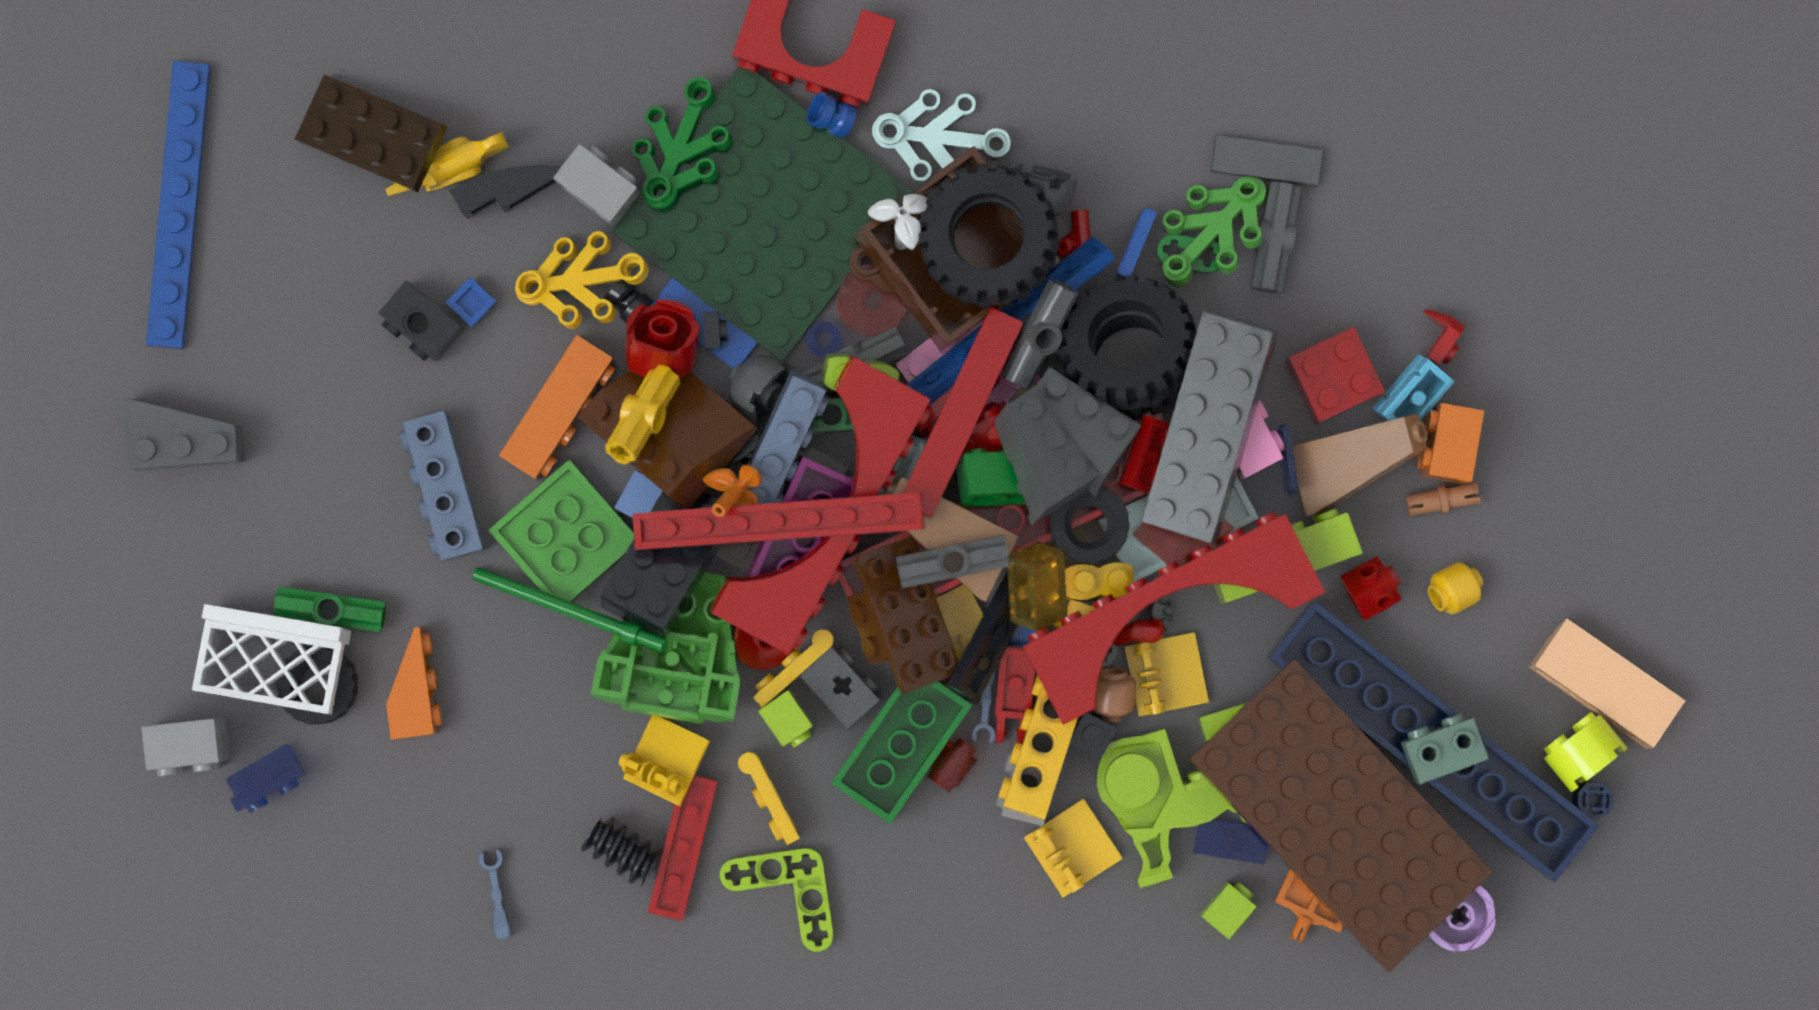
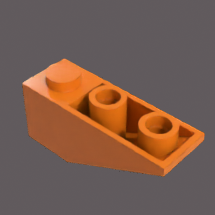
M414 627L386 703L391 740L438 733L437 726L443 724L440 704L434 705L432 691L438 690L437 674L435 668H429L428 655L433 654L432 637L430 633H425L424 627Z

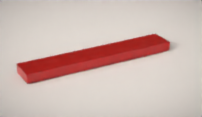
M990 307L902 493H922L924 516L929 519L932 518L1024 323Z

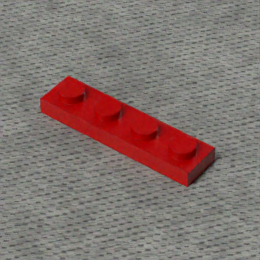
M694 775L681 806L674 805L648 913L683 921L718 784L717 780Z

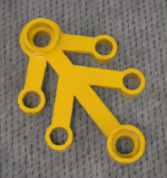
M601 231L593 232L588 237L587 245L576 257L578 253L577 245L570 238L562 237L555 242L554 250L538 270L523 272L517 278L515 292L519 300L526 305L534 306L542 303L556 314L559 322L568 329L577 328L581 324L582 313L573 305L565 306L551 292L566 290L592 310L593 316L598 321L609 323L616 316L615 306L606 299L598 298L585 286L624 280L631 285H637L647 278L649 266L640 255L628 253L621 257L616 266L585 271L597 255H605L609 252L612 245L610 238ZM604 238L603 245L595 248L596 241ZM570 244V250L565 254H561L562 247ZM576 257L563 275L551 277L562 261H570ZM640 266L638 274L631 276L632 269ZM539 284L538 289L533 294H530L531 286ZM604 306H608L609 310L607 314L604 316H600L599 312L601 308ZM574 312L573 320L566 322L567 314Z

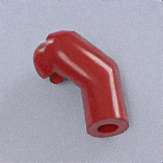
M1089 210L1071 211L1072 230L1063 239H1059V251H1056L1059 256L1066 258L1091 238Z

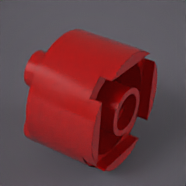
M666 299L656 300V305L645 307V303L637 306L627 319L625 354L628 370L645 378L649 370L656 369L658 365L670 367L679 376V381L694 368L698 354L699 325L693 318L694 313L687 306Z

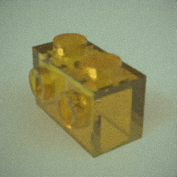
M1038 541L1010 554L1008 579L1011 621L1038 631L1066 617L1067 597L1064 551Z

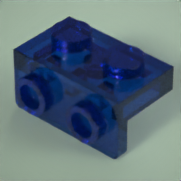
M289 744L283 745L227 778V783L235 795L230 801L237 812L247 809L249 813H253L269 803L266 799L267 796L276 791H279L282 796L300 785L297 779L306 775V772Z

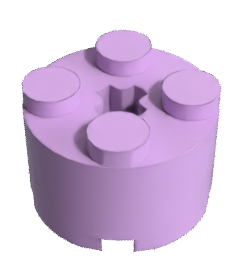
M1480 885L1457 907L1459 909L1463 906L1461 913L1464 918L1462 921L1454 919L1451 922L1450 920L1453 915L1450 913L1428 935L1434 943L1449 951L1461 952L1476 949L1489 939L1495 928V906L1489 893Z

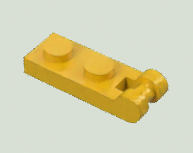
M825 629L816 631L812 637V645L803 653L796 649L781 662L785 667L776 677L769 673L754 687L758 693L753 698L762 708L765 707L827 652L834 644L833 634Z
M745 752L738 760V767L741 772L750 774L757 786L751 791L761 809L767 807L771 813L773 820L769 821L768 824L777 841L784 839L787 845L800 839L801 836L760 757L755 752Z

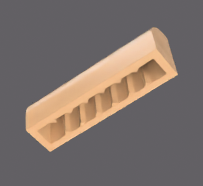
M1567 618L1553 631L1529 665L1531 670L1596 715L1601 714L1609 724L1645 749L1656 746L1686 701Z

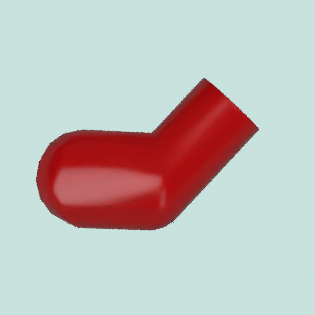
M1158 618L1129 623L1119 633L1113 644L1120 646L1129 642L1155 643L1162 639L1165 625Z

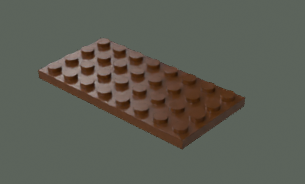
M1295 659L1291 660L1188 758L1197 770L1386 972L1390 973L1493 873Z

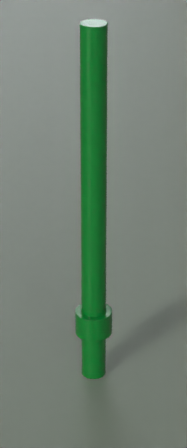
M477 567L473 573L474 581L620 636L623 642L633 646L641 644L662 653L667 648L668 639L645 631L644 626L632 621L627 623L621 622L480 567Z

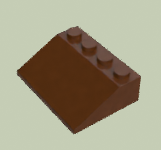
M628 371L602 388L578 415V418L607 442L620 421V410L624 399L629 394L635 395L645 378ZM690 371L681 378L679 387L666 407V417L662 429L658 434H651L637 459L630 463L686 510L707 489L708 485L703 482L704 476L711 471L724 469L758 428Z

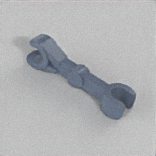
M996 669L981 695V723L976 724L972 730V740L974 743H977L976 734L982 728L990 732L989 744H992L995 739V731L988 724L989 706L991 707L992 702L991 684H993Z
M496 849L498 861L495 865L490 866L486 863L484 851L479 855V863L490 874L492 887L490 892L492 902L495 905L494 933L496 939L500 940L510 938L512 931L506 909L503 908L502 901H504L502 887H500L497 870L504 862V855L501 850Z

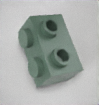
M1462 713L1442 719L1443 726L1429 731L1428 726H1423L1407 732L1409 739L1401 741V745L1415 783L1422 784L1489 759L1474 718H1463ZM1459 735H1462L1464 742L1458 747L1456 740ZM1428 747L1430 755L1427 759H1423L1422 751Z

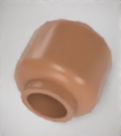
M1105 667L1100 672L1096 693V709L1092 710V712L1101 715L1102 721L1120 722L1123 720V716L1132 713L1135 709L1136 681L1127 674L1126 669Z

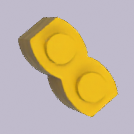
M1125 563L1066 565L1051 571L1052 597L1063 601H1069L1070 599H1102L1112 594L1113 598H1119L1127 594L1125 587L1134 582L1133 567Z

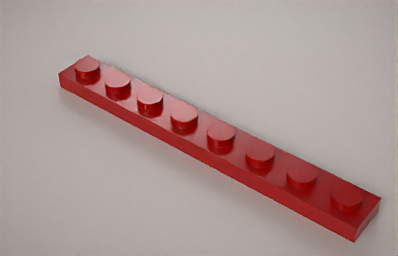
M922 493L732 506L723 517L715 516L712 508L632 513L635 550L925 529Z

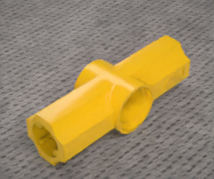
M658 365L656 369L649 370L636 394H629L624 399L620 410V421L605 445L606 453L612 456L616 462L628 465L629 462L635 461L651 434H658L662 429L666 417V407L680 385L679 376L670 367Z

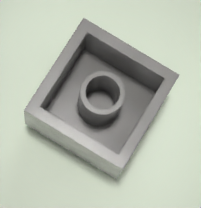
M579 144L553 179L561 188L615 228L641 193L637 189L639 183L634 176L619 166L616 171L608 165L611 161L593 145L586 149Z
M226 717L141 727L146 770L157 769V776L186 772L185 766L193 765V772L220 769L222 761L231 760Z

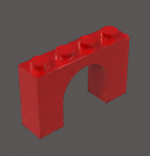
M751 0L732 54L733 60L739 62L738 68L758 74L759 69L772 73L771 79L790 86L793 81L805 84V91L815 95L820 92H828L840 96L839 102L848 103L859 109L860 104L869 105L896 27V20L862 9L846 52L837 61L829 65L812 67L801 64L793 59L782 43V28L792 0Z

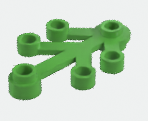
M1247 176L1238 179L1232 188L1208 191L1201 185H1194L1186 193L1188 204L1192 209L1201 210L1209 204H1228L1219 212L1183 216L1180 211L1171 210L1163 216V225L1165 231L1169 234H1180L1185 230L1205 228L1180 255H1172L1164 262L1163 273L1168 284L1175 287L1188 284L1193 277L1191 265L1218 236L1220 252L1216 256L1218 269L1225 274L1235 272L1238 269L1239 261L1234 251L1232 221L1242 211L1244 226L1240 230L1242 244L1246 248L1252 249L1262 243L1263 237L1258 226L1257 209L1264 203L1267 192L1264 183L1260 179ZM1246 190H1254L1253 193L1249 195L1242 194V192ZM1197 194L1203 195L1201 200H1192L1193 196ZM1173 219L1180 220L1175 226L1168 225ZM1249 233L1257 234L1254 239L1245 238ZM1226 258L1233 259L1231 264L1224 265L1221 263ZM1175 265H1183L1179 270L1171 269Z

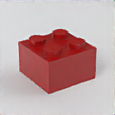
M1354 327L1285 360L1315 424L1385 392Z

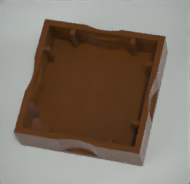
M973 146L934 174L928 183L913 194L929 198L931 193L936 194L939 191V184L945 178H948L950 181L957 177L956 171L964 168L967 169V172L977 170V165L987 164V162L975 146ZM903 199L896 202L899 207H903ZM986 205L973 209L960 220L955 232V245L960 256L968 264L982 269H992L1007 264L1019 253L1023 243V228L1017 216L1009 209L997 205ZM921 214L910 215L920 221ZM875 219L871 220L854 236L876 267H878L879 271L940 352L985 319L989 309H982L978 304L971 303L968 306L960 303L958 298L946 294L941 289V286L933 280L922 257L919 240L913 250L908 247L903 250L895 247V219L886 222ZM1055 256L1056 262L1054 267L1060 262L1057 256ZM991 305V307L998 310L1001 305Z

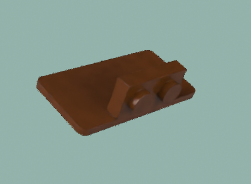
M913 537L904 538L858 555L855 558V565L864 591L847 597L850 606L849 613L852 620L856 623L862 640L861 647L869 660L870 666L889 661L898 688L902 693L912 692L952 676L959 663L932 584L926 583L906 588L901 587L896 557L920 552L918 544Z

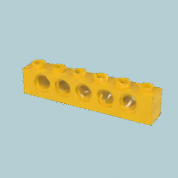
M1070 599L1067 607L1060 605L1053 626L1062 627L1060 620L1076 611H1080L1081 615L1084 616L1095 609L1093 606ZM1037 675L1031 694L1038 697L1034 709L1027 708L1020 729L1026 730V734L1022 744L1015 743L1009 763L1015 765L1011 779L1004 777L998 798L1004 799L1002 808L1044 821L1077 718L1063 725L1060 718L1051 719L1045 715L1043 705L1050 699ZM1046 734L1050 737L1052 748L1049 752L1039 753L1033 748L1032 739L1035 735ZM1026 768L1036 769L1041 775L1039 786L1035 788L1026 787L1021 781L1022 771Z

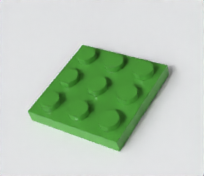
M570 459L488 530L541 591L569 602L573 601L621 559L634 539V532Z

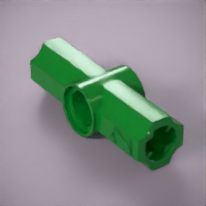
M278 586L274 602V616L382 633L386 617V602ZM329 599L334 600L339 606L338 615L331 620L324 617L322 613V606Z

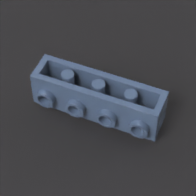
M791 369L747 464L756 468L762 477V483L759 487H748L757 496L758 504L781 503L784 494L779 493L782 484L784 480L789 482L792 480L799 464L798 461L794 460L800 447L803 449L807 448L814 429L809 428L815 415L821 417L829 400V397L825 395L826 387L824 383L794 369Z
M440 411L403 422L405 430L399 432L404 451H411L414 465L409 466V471L414 486L421 487L424 499L419 501V507L423 520H430L433 534L428 535L433 555H440L441 561H448L486 550L449 413L447 411Z

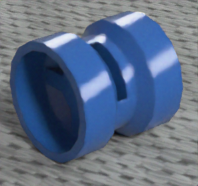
M820 92L814 97L807 112V123L818 129L827 128L830 134L839 138H843L849 133L856 118L855 106L845 102L838 103L833 96L824 92Z

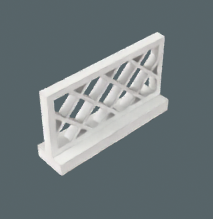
M204 604L202 618L206 620L192 686L193 691L332 715L345 644L349 645L351 630ZM214 629L226 630L233 641L231 645L220 653H217L212 645ZM234 632L243 633L245 635L238 639ZM254 635L260 636L267 649L251 659L242 644ZM268 638L278 639V641L272 645ZM288 641L294 642L301 655L288 665H285L276 650ZM302 644L312 645V647L306 651ZM322 647L334 649L331 664L320 671L310 656ZM237 648L247 664L231 674L222 658ZM211 653V655L213 656V658H211V659L208 661V659H209V654ZM272 654L281 670L265 680L256 664ZM306 660L315 676L299 686L290 670ZM217 663L226 679L215 687L204 685L206 670ZM251 669L260 685L249 693L243 692L235 679ZM329 673L327 682L324 676H326ZM285 675L295 690L283 699L277 698L269 685ZM317 681H320L326 690L323 706L311 704L303 692ZM231 684L234 690L224 689V687ZM265 690L268 696L259 695L258 693ZM299 695L303 702L293 701L292 699Z

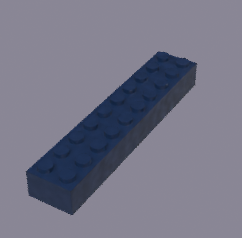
M1316 601L1309 602L1267 656L1269 660L1281 669L1291 660L1295 659L1369 739L1410 771L1411 769L1401 745V741L1409 739L1407 732L1423 726H1428L1429 731L1443 726L1442 719L1458 714ZM1479 731L1489 758L1488 760L1425 783L1545 878L1556 882L1600 825ZM1459 735L1456 740L1458 747L1464 742L1462 735ZM1428 747L1422 751L1423 759H1427L1430 755Z

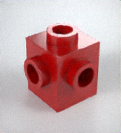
M1378 556L1340 576L1349 600L1364 621L1402 601L1397 590V586L1401 584L1397 573L1391 565L1385 568Z

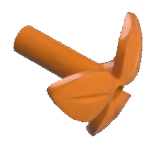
M750 465L740 467L739 478L728 468L711 471L703 478V482L708 486L722 492L726 491L712 506V512L717 517H723L733 505L758 504L757 496L748 487H759L762 483V477L758 470Z

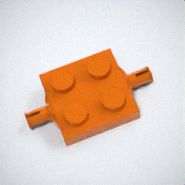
M1289 868L1274 899V902L1290 909L1299 917L1289 937L1294 940L1297 938L1298 942L1303 943L1311 924L1323 925L1340 933L1343 925Z

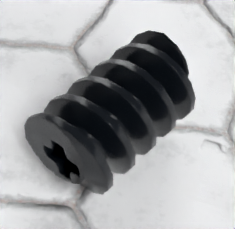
M611 816L604 822L600 818L581 846V850L585 852L594 846L593 859L597 860L606 854L605 867L609 868L618 862L617 875L621 876L630 870L629 883L633 884L642 878V887L661 859L663 849L659 848L650 854L651 841L647 840L638 846L639 833L635 832L626 838L627 825L623 824L614 830L615 817Z

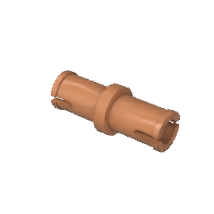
M1477 482L1449 488L1441 485L1437 486V490L1405 495L1409 517L1441 511L1444 514L1449 513V509L1481 504L1480 496H1478Z

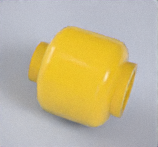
M1455 562L1432 575L1430 586L1427 590L1428 596L1437 610L1455 615L1479 602L1483 579L1477 569L1470 568L1462 562Z

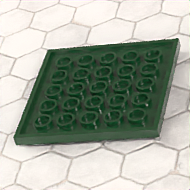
M737 68L716 95L713 103L700 116L690 139V142L708 134L713 127L724 126L732 136L731 145L725 150L712 148L680 164L676 175L695 167V164L700 159L709 158L718 167L719 173L717 178L708 183L699 180L679 190L676 200L664 209L650 207L645 202L641 193L612 232L715 311L719 312V314L755 340L773 356L785 360L852 273L850 257L853 251L861 246L854 236L863 226L873 220L868 215L870 207L885 199H892L897 202L903 199L905 195L912 194L913 191L845 139L830 134L827 128L818 129L807 123L808 111L761 75ZM725 134L717 135L715 142L723 141ZM712 166L704 167L701 174H708ZM666 188L659 189L656 197L662 196L666 192Z

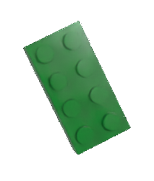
M939 681L909 693H902L897 686L831 784L891 825L964 719L972 704Z

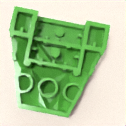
M706 572L703 574L666 637L668 645L663 653L641 644L633 646L623 642L620 636L614 634L606 649H603L597 659L591 696L607 703L618 704L625 711L697 724L704 723L705 720L715 722L734 721L740 690V678L737 672L731 625L729 622L712 614L710 610L725 582L724 576Z

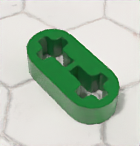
M1177 234L1165 236L1156 248V256L1159 262L1164 264L1166 259H1168V254L1163 252V247H1169L1171 241L1177 242L1178 249L1185 250L1195 238ZM1213 241L1209 248H1212V254L1217 256L1220 252L1219 244ZM1197 258L1191 265L1193 272L1211 274L1218 270L1216 261H1212L1210 266L1206 267L1203 266L1204 261L1200 258ZM1175 265L1172 268L1181 269L1183 265Z

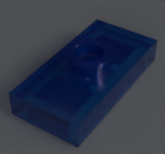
M1213 819L1208 823L1197 825L1193 853L1265 864L1268 845L1250 825Z

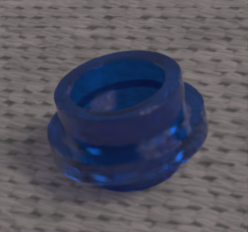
M817 322L807 332V346L816 356L826 357L827 354L836 353L841 346V333L837 326L831 322ZM819 334H829L831 342L827 346L819 345L817 342Z

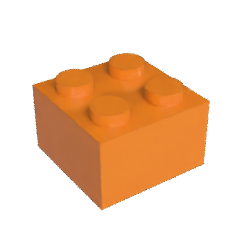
M1445 403L1435 405L1423 420L1427 431V449L1418 454L1416 460V468L1421 469L1420 477L1456 484L1472 482L1484 410Z

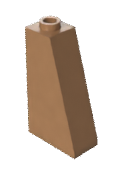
M1419 415L1405 416L1288 447L1306 517L1331 510L1427 449V431L1424 423L1420 421Z
M900 477L898 483L892 481L884 495L902 494L908 480ZM942 497L932 518L929 519L924 516L925 529L907 531L926 550L1004 535L1009 555L1018 539V536ZM950 551L944 555L943 566L949 572H956L962 567L963 558L957 551ZM1002 568L965 575L957 579L977 598L986 602Z

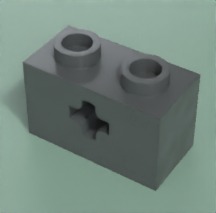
M831 647L806 669L800 677L841 723L849 729L880 701L876 696L880 689L867 674L862 678L858 676L852 669L856 662L843 647L838 652ZM839 676L841 679H845L848 676L851 678L852 682L849 688L852 692L849 695L845 692L835 693L833 690L837 685L833 680L835 677Z

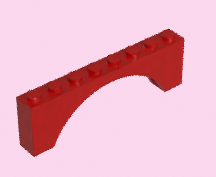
M850 355L834 384V388L849 413L856 442L855 475L848 498L877 496L881 488L886 491L892 483L896 471L892 470L898 457L904 459L911 449L914 439L910 438L916 425L922 427L932 409L927 406L931 399L857 357ZM861 535L825 536L811 551L783 568L756 576L727 577L710 607L711 613L789 655L792 647L798 649L801 646L808 630L804 629L810 615L815 618L825 602V598L821 595L828 584L833 586L836 583L843 569L839 565L845 552L851 554L854 551Z
M1274 511L1255 521L1258 528L1246 534L1240 528L1223 537L1224 545L1212 550L1209 544L1191 553L1193 561L1181 567L1175 561L1158 570L1159 578L1149 583L1146 582L1145 578H1141L1125 587L1127 594L1115 600L1112 594L1092 603L1094 611L1084 616L1081 615L1080 611H1076L1060 620L1062 627L1050 633L1047 627L1027 636L1030 643L1023 647L1062 724L1064 725L1096 709L1098 679L1103 662L1116 637L1139 612L1164 596L1200 585H1237L1267 594L1292 610L1324 594L1325 591L1286 514L1277 517Z

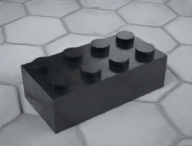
M662 491L650 512L685 509ZM703 492L689 509L712 508L719 499ZM633 539L600 594L601 608L627 622L632 621L644 626L645 631L666 638L721 544L635 550Z

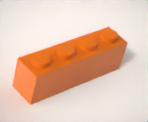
M576 335L499 456L536 480H539L541 475L548 477L558 461L554 457L555 453L561 445L567 447L578 430L573 427L578 419V415L594 398L593 394L598 386L601 384L605 387L616 371V368L612 366L615 359Z

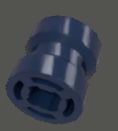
M1585 781L1577 785L1578 788L1573 791V805L1588 817L1600 818L1608 814L1612 809L1614 802L1613 794L1602 783Z

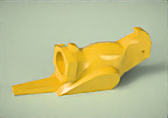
M503 131L480 141H470L467 137H458L439 147L421 187L425 186L426 191H432L481 173V166L488 158L509 148ZM395 183L385 190L388 196L409 191L410 189Z

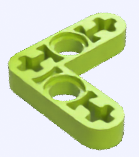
M804 847L732 858L723 864L720 870V880L725 888L731 891L793 883L800 934L804 946L813 952H821L831 945L834 932L822 856L817 850ZM803 854H809L811 860H817V866L812 867V873L805 874L803 868L792 869L795 877L787 878L788 866L784 856L791 855V863L802 861ZM775 859L781 864L782 873L778 878L767 879L763 876L761 866L765 860ZM756 861L755 873L759 882L752 883V875L742 877L738 885L734 884L733 879L726 878V873L731 871L733 864H738L739 870L751 869L748 862ZM810 889L819 891L823 898L821 906L815 910L807 909L802 903L803 893ZM825 912L826 920L819 919V927L821 931H827L828 937L822 939L821 945H815L814 939L807 938V934L813 931L812 920L805 923L803 915L816 916Z

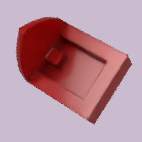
M1424 309L1423 313L1443 329V332L1428 351L1425 358H1428L1436 366L1440 365L1442 361L1448 364L1459 349L1455 342L1464 331L1466 325L1446 313Z

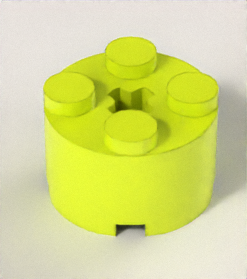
M1590 712L1571 727L1576 732L1568 739L1562 734L1543 749L1547 753V756L1543 759L1570 792L1578 788L1574 782L1576 779L1580 784L1589 780L1617 758L1618 755L1614 751L1615 749L1622 753L1628 748L1601 714L1596 717L1593 712Z

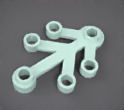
M933 89L924 90L920 94L919 99L899 115L894 113L882 114L875 120L872 127V135L875 142L885 149H895L909 166L911 177L917 182L927 181L931 177L932 168L927 161L919 159L907 141L922 142L942 169L954 161L943 145L964 148L975 146L976 149L984 150L987 156L995 159L1004 157L1009 152L1011 146L1008 133L999 128L991 129L985 135L945 130L961 116H969L975 111L976 101L972 95L967 93L960 94L951 107L924 128L909 125L925 111L933 112L940 106V95ZM928 94L934 95L937 99L936 104L932 107L926 106L923 103L924 96ZM961 99H969L972 103L971 109L962 111L958 106ZM888 125H892L897 129L896 135L892 138H888L883 134V129ZM994 138H998L1003 142V147L998 151H994L990 148L989 142ZM918 165L926 166L928 169L927 175L917 177L914 173L915 167Z

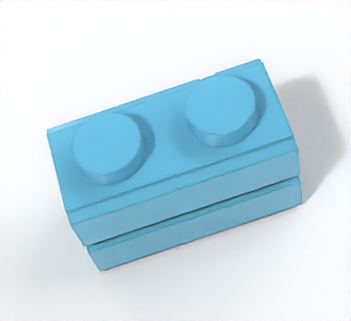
M1418 354L1385 392V398L1381 397L1372 409L1385 421L1418 414L1420 421H1422L1454 381L1432 361Z

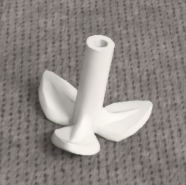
M919 194L905 195L903 207H899L892 199H885L870 207L868 215L881 222L895 219V247L901 250L908 247L913 250L919 240L918 233H921V225L916 218L910 215L925 212L928 198Z

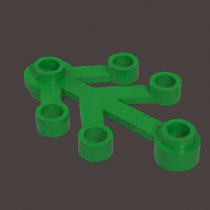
M703 77L691 79L684 88V96L688 100L689 105L674 139L668 128L669 116L662 107L653 106L645 114V120L654 130L666 158L661 171H659L653 159L655 147L648 139L640 138L632 144V154L640 161L647 178L643 185L642 195L645 202L652 208H667L676 200L679 190L699 180L707 183L714 181L718 176L719 170L713 160L709 158L700 159L695 164V167L676 175L680 164L712 148L725 150L732 143V136L724 126H715L708 134L690 142L703 109L713 103L716 95L713 86ZM701 92H707L703 99L697 100V96ZM662 114L660 121L652 122L655 115ZM725 134L723 141L715 142L717 135ZM648 146V151L645 154H638L641 147ZM712 166L708 174H701L704 167ZM666 188V192L662 196L656 197L659 189Z

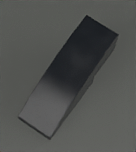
M533 165L494 171L471 179L449 190L467 219L495 202H498L506 213L556 183L553 177L561 167Z

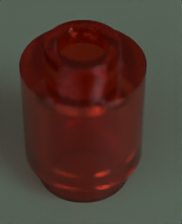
M958 738L956 742L949 739L930 766L931 771L927 777L950 793L954 786H960L978 761L973 756L976 749L961 738Z

